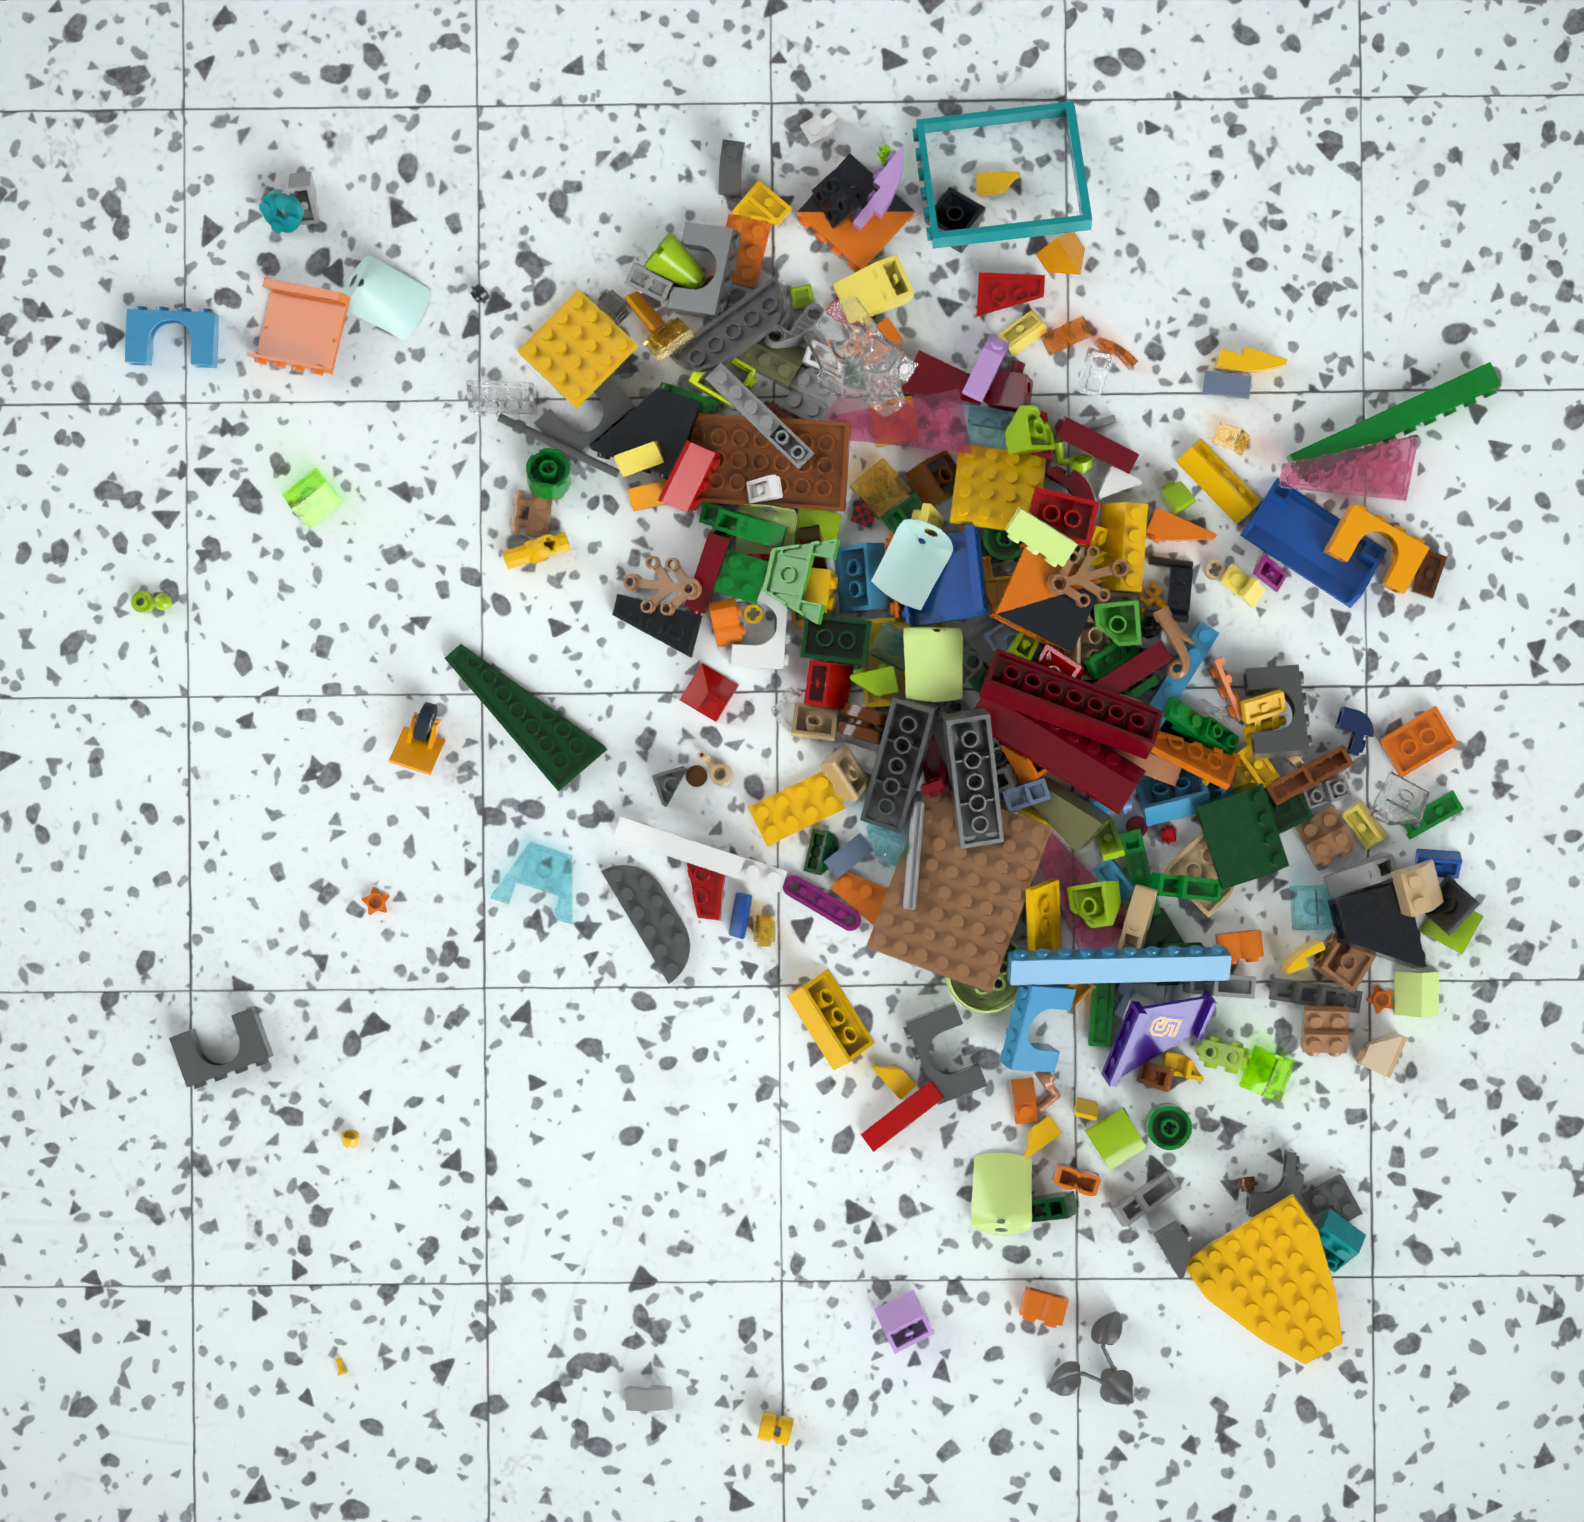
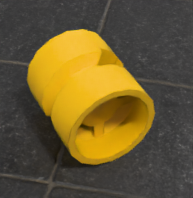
M764 1411L757 1439L768 1442L774 1439L776 1444L788 1446L794 1418L783 1415L777 1418L775 1413ZM775 1426H778V1427L781 1428V1429H780V1432H778V1431L775 1432V1431H774V1430H775Z

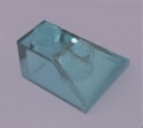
M867 823L865 827L874 854L879 858L878 863L888 868L890 865L896 866L908 843Z

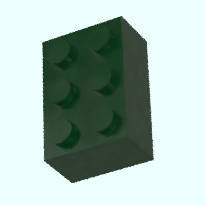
M823 615L821 625H818L805 617L800 657L867 666L872 621Z

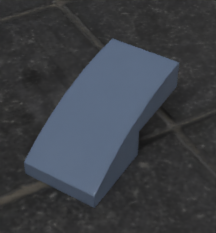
M1205 371L1202 393L1205 395L1226 396L1228 398L1249 399L1252 377Z
M1045 778L1002 792L1009 813L1051 799Z
M859 833L827 858L824 863L838 879L871 853L873 849L861 833Z
M1117 983L1115 987L1122 994L1113 1009V1014L1120 1018L1123 1017L1128 1006L1132 983Z

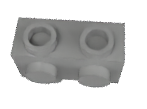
M809 366L807 369L801 367L790 384L792 390L781 408L783 411L799 419L824 420L842 391L837 385V380L827 375L823 378L819 376L820 373L813 367Z

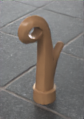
M1166 606L1152 613L1156 623L1160 624L1180 658L1168 663L1167 673L1173 679H1180L1187 674L1190 667L1189 655L1184 641L1193 644L1194 640L1177 625L1169 607ZM1179 664L1182 668L1180 672L1176 673L1173 671V666Z

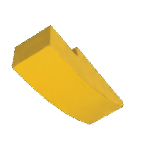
M1245 347L1241 354L1221 349L1218 352L1214 369L1232 373H1259L1281 368L1287 364L1288 359L1249 347Z

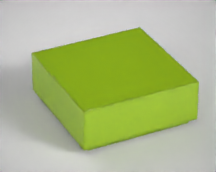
M811 284L789 288L793 311L805 309L809 304L814 303Z

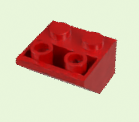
M809 660L804 705L843 710L844 703H848L851 685L849 676L852 675L853 666Z

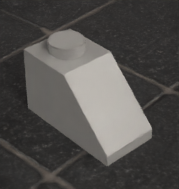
M312 172L290 174L289 194L294 195L299 200L304 210L301 225L319 223L317 195Z

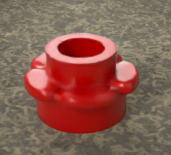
M1167 823L1164 824V828L1160 829L1162 842L1166 841L1167 845H1170V843L1176 842L1174 825H1167Z

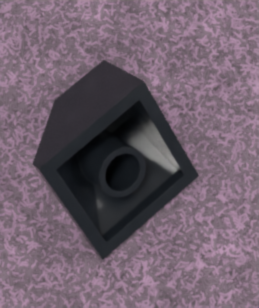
M949 187L935 205L938 232L979 227L986 207ZM968 245L952 246L951 248L962 254Z

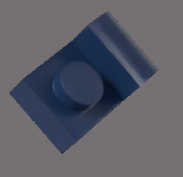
M1345 706L1340 707L1335 728L1351 733L1347 753L1351 756H1359V753H1363L1366 741L1363 740L1364 736L1369 738L1374 735L1373 724L1365 713Z

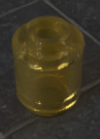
M756 915L753 942H758V946L770 947L771 942H775L776 921H774V916Z

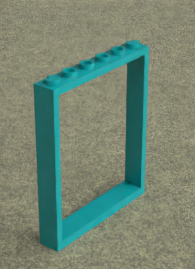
M1074 101L916 119V128H912L913 141L918 142V148H915L916 162H921V168H918V178L924 184V187L920 188L921 199L926 201L927 207H923L924 221H929V227H926L927 241L932 242V249L1091 230L1093 219ZM1065 117L1080 215L938 232L925 133Z

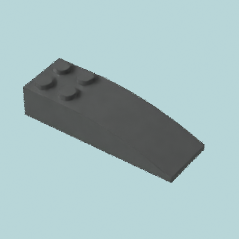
M898 692L893 696L860 817L861 821L902 834L926 761L941 707L940 704L908 699L906 694Z
M986 708L941 714L949 783L960 849L1004 842L990 713Z

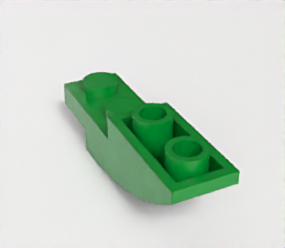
M703 503L699 518L700 523L714 527L715 530L773 547H783L788 529L787 526L752 514H745L716 503Z
M1176 696L1168 698L1163 717L1172 723L1171 728L1193 742L1202 743V746L1212 750L1214 747L1223 749V753L1229 755L1235 753L1239 736L1211 716L1203 717Z

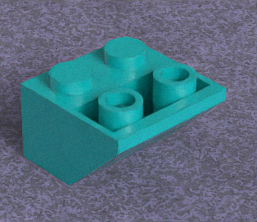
M1331 1209L1317 1220L1315 1225L1319 1230L1328 1267L1335 1273L1359 1254L1366 1234Z

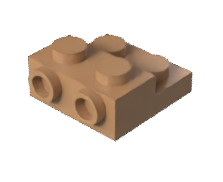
M1334 805L1313 815L1314 818L1295 827L1313 864H1320L1321 867L1333 862L1332 857L1339 853L1341 857L1353 851L1351 847L1356 845Z
M1331 932L1325 939L1327 944L1326 950L1315 955L1314 961L1316 963L1313 968L1327 979L1337 982L1348 992L1354 993L1376 956L1337 943L1335 932Z
M1304 1006L1300 1038L1302 1052L1309 1056L1328 1053L1333 1057H1338L1341 1053H1347L1349 1007Z

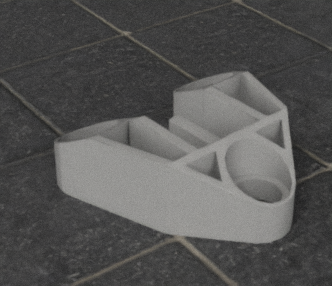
M780 283L783 290V295L785 297L786 288L782 283ZM809 304L790 331L787 329L792 323L794 316L791 315L790 311H783L773 330L762 338L764 343L775 349L798 346L820 326L824 317V309L819 304ZM816 311L820 317L813 319L809 317L808 312ZM769 335L774 336L779 340L773 341L769 338Z

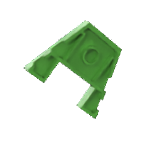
M829 539L822 542L815 541L803 545L796 544L772 548L762 592L815 624L821 625L825 605L804 601L814 557L836 560L840 540Z

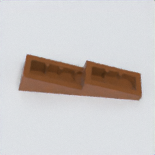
M1341 745L1265 787L1277 806L1352 767L1354 763L1345 747Z

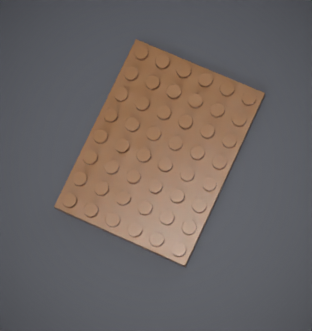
M951 792L933 798L926 794L923 795L921 802H924L925 807L916 909H903L908 835L866 948L991 994L1025 905L1026 889L1032 886L1053 827L1001 809L1004 842L960 849Z

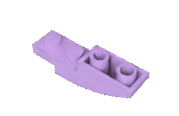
M902 147L898 151L893 150L886 159L888 164L884 169L880 167L872 177L875 179L873 187L878 191L873 190L866 199L868 203L864 209L859 208L852 217L854 219L853 227L859 232L872 215L881 219L889 208L901 179L904 163V149Z

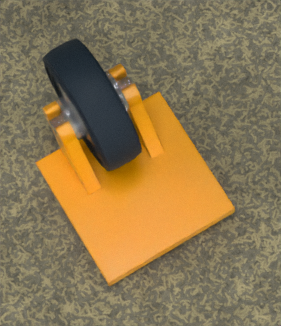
M425 702L420 713L414 712L410 728L403 727L389 758V763L431 776L446 740L437 737L440 720L436 719L437 705Z

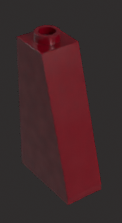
M918 351L899 393L958 404L981 406V402L962 393L971 374L927 353Z
M1066 416L1063 419L1059 418L1053 429L1056 431V437L1127 474H1130L1140 455Z
M714 527L709 531L694 578L702 586V592L695 600L686 599L684 607L689 608V612L701 615V613L705 614L708 610V603L711 602L727 549H729L734 535L715 530Z
M1161 640L1092 684L1119 694L1171 661L1173 657Z

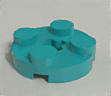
M281 189L270 191L260 203L259 210L274 232L290 233L302 224L304 210L294 195L290 194L288 196L282 193L284 190Z

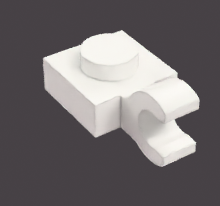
M836 111L831 112L824 119H821L818 114L801 124L800 128L812 146L829 136L828 128L838 123L840 118Z

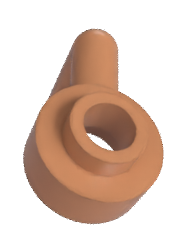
M1051 1072L1034 1073L1050 1093V1095L1036 1105L1041 1112L1058 1100L1061 1095L1053 1083L1055 1077Z

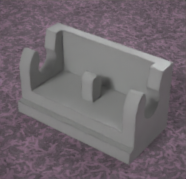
M633 263L624 282L662 303L668 300L671 287H674L676 284L647 270V268L639 263Z

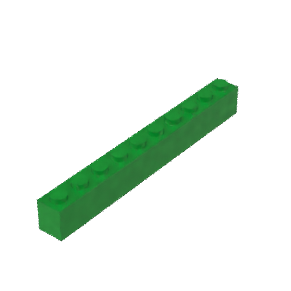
M1488 362L1300 449L1286 458L1296 480L1298 481L1303 478L1306 482L1316 477L1315 472L1321 469L1324 472L1337 467L1335 463L1341 460L1347 463L1357 458L1356 453L1360 451L1366 454L1377 449L1375 444L1383 441L1384 445L1396 440L1395 435L1401 432L1407 435L1416 431L1415 426L1421 423L1427 426L1437 421L1436 416L1442 413L1446 417L1457 412L1455 407L1463 404L1464 408L1476 403L1475 398L1483 395L1484 399L1497 393L1495 389L1502 385L1491 362Z

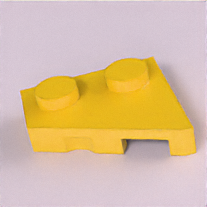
M758 180L734 208L732 214L779 226L792 211V207Z

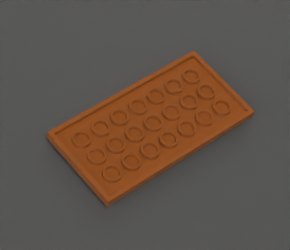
M699 413L691 441L699 442L721 454L719 457L721 461L717 470L712 471L709 477L711 479L710 485L706 491H702L699 498L701 502L735 505L750 504L746 482L768 475H776L780 477L783 497L752 504L845 512L851 422L779 418L814 452L805 464L798 469L743 416Z

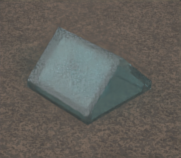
M969 405L964 444L1008 450L1005 432L1012 421L1013 412Z
M884 621L868 654L905 672L903 630Z
M1326 884L1289 886L1292 930L1334 928L1327 900L1335 897H1330Z

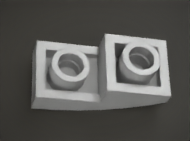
M1345 775L1323 781L1302 792L1310 810L1352 796Z
M651 1385L649 1388L628 1386L624 1389L626 1410L660 1411L673 1408L671 1386Z

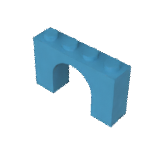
M134 306V309H127L125 362L127 364L152 366L153 340L157 331L167 324L179 323L186 326L191 335V365L195 368H217L219 315L213 312L212 309L200 308L199 312H192L190 308L183 307L178 308V311H169L168 307H156V310H147L145 306Z
M1068 984L1019 985L1014 1007L1011 1011L1009 1027L1006 1031L1005 1043L1001 1051L1000 1062L1010 1070L1055 1072L1060 1051L1049 1044L1030 1043L1028 1036L1029 1028L1034 1018L1042 1011L1048 1009L1071 1010L1076 989Z

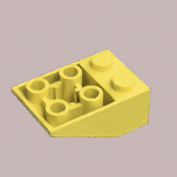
M897 254L879 260L833 284L850 324L908 304L915 294Z

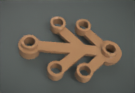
M1091 545L1086 547L1084 551L1085 557L1075 575L1067 577L1073 564L1077 563L1080 558L1079 553L1074 550L1072 553L1075 557L1074 561L1068 559L1059 573L1050 575L1047 580V588L1054 595L1066 594L1075 600L1076 605L1081 608L1090 604V597L1087 594H1080L1070 585L1078 584L1094 594L1098 602H1106L1110 599L1109 590L1100 588L1090 580L1109 575L1117 578L1123 577L1129 572V564L1124 559H1117L1112 561L1108 567L1088 571L1093 560L1100 553L1097 546ZM1091 548L1095 552L1094 556H1091L1089 553ZM1116 565L1120 567L1119 573L1115 571ZM1055 580H1058V581H1059V583H1060L1059 588H1056V587H1055V585H1054ZM1101 592L1105 593V599L1100 597ZM1081 597L1085 598L1084 605L1080 602Z
M648 556L645 564L649 569L655 571L661 581L642 579L638 574H628L624 578V587L628 591L636 592L641 588L660 590L650 600L642 601L641 610L645 613L654 612L656 606L673 591L680 592L671 602H664L660 606V611L663 615H672L675 609L686 599L695 600L702 592L700 582L695 578H688L680 566V561L676 558H668L665 562V567L668 571H673L681 583H674L657 556ZM652 559L655 560V565H654V566L651 565V560H652ZM672 561L675 563L674 568L670 566ZM631 578L633 579V585H632V586H630V579H631ZM689 585L692 586V591L690 593L688 592ZM647 603H650L649 610L646 608ZM667 605L670 606V611L668 613L666 612Z

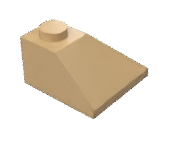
M1392 1032L1366 1042L1364 1047L1361 1046L1357 1052V1063L1390 1078L1408 1037Z

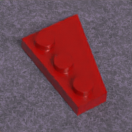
M979 272L976 317L1043 298L1045 275Z
M687 863L697 917L721 920L725 875Z

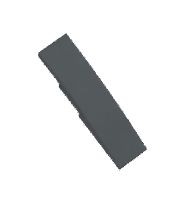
M1272 977L1269 999L1308 1006L1349 1007L1350 1012L1359 1013L1363 992L1355 990L1354 993H1350L1344 988Z

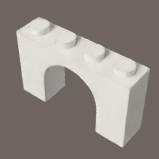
M763 585L757 603H762L773 610L777 617V630L768 642L761 645L732 644L731 667L784 670V665L789 664V652H785V643L790 644V630H786L787 621L791 622L792 609L762 592ZM735 598L736 602H745Z

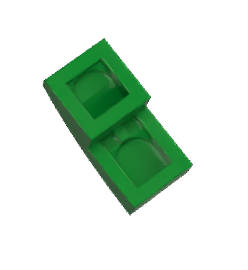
M915 492L881 517L887 528L893 531V536L903 520L912 518L913 510L922 509L923 504L917 493Z

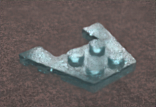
M530 842L496 887L490 898L510 904L516 883H520L559 896L553 919L572 924L573 855Z

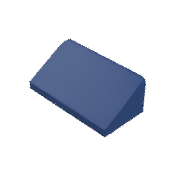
M1416 849L1415 864L1432 859L1437 877L1446 878L1449 875L1451 878L1459 879L1463 861L1460 852Z
M736 893L729 927L730 936L740 939L745 938L752 895Z

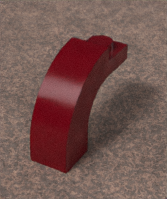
M1057 465L1055 467L1050 466L1044 476L1064 487L1070 495L1095 501L1090 485L1076 470H1073L1069 476L1065 475L1066 470Z
M934 735L932 736L923 767L924 783L920 787L923 795L928 794L930 798L951 792L948 771Z

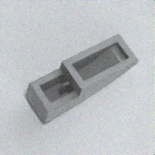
M1230 974L1229 980L1184 981L1183 992L1203 995L1204 990H1206L1212 996L1255 999L1256 977Z
M1167 1170L1123 1198L1110 1209L1122 1227L1130 1226L1182 1188L1171 1171Z

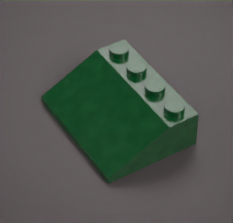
M1246 783L1195 806L1221 889L1273 874L1289 866L1262 783Z

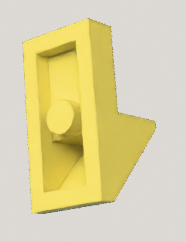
M923 503L921 510H913L911 519L925 521L941 530L943 529L944 518L932 504ZM925 529V532L928 535H937V533L934 530Z
M1231 564L1218 581L1250 607L1255 605L1265 591L1256 578H1251L1235 564Z

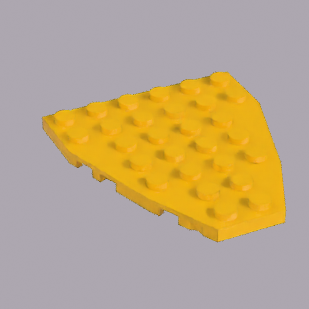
M1294 1194L1289 1195L1190 1255L1186 1271L1205 1298L1267 1344L1306 1365L1343 1343L1337 1293L1328 1267L1319 1230Z

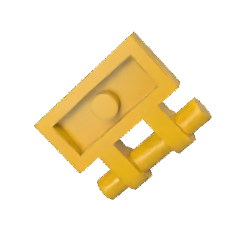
M1280 689L1240 701L1242 720L1244 723L1250 724L1249 727L1243 728V733L1246 737L1252 735L1253 732L1279 729L1280 726L1287 723L1284 716L1279 717L1278 715L1286 712L1284 691ZM1268 718L1267 721L1261 723L1262 719Z

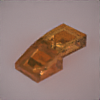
M1084 316L1065 323L1061 327L1046 332L1040 337L1049 356L1092 337V333Z
M1099 337L1094 342V345L1108 360L1115 354L1129 370L1138 362L1126 349L1110 340Z

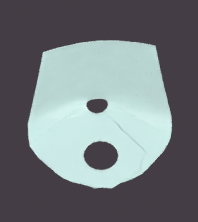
M367 256L352 273L346 284L344 294L351 297L348 312L406 341L417 327L426 310L431 289L394 269L380 259ZM357 275L356 281L350 287L352 279ZM361 279H363L364 284L361 287H359V282Z
M903 520L897 528L871 581L892 599L906 606L921 610L953 552L950 538L940 528L925 521ZM925 529L934 530L938 536L928 535ZM922 538L926 541V543L921 544L919 543L918 539Z

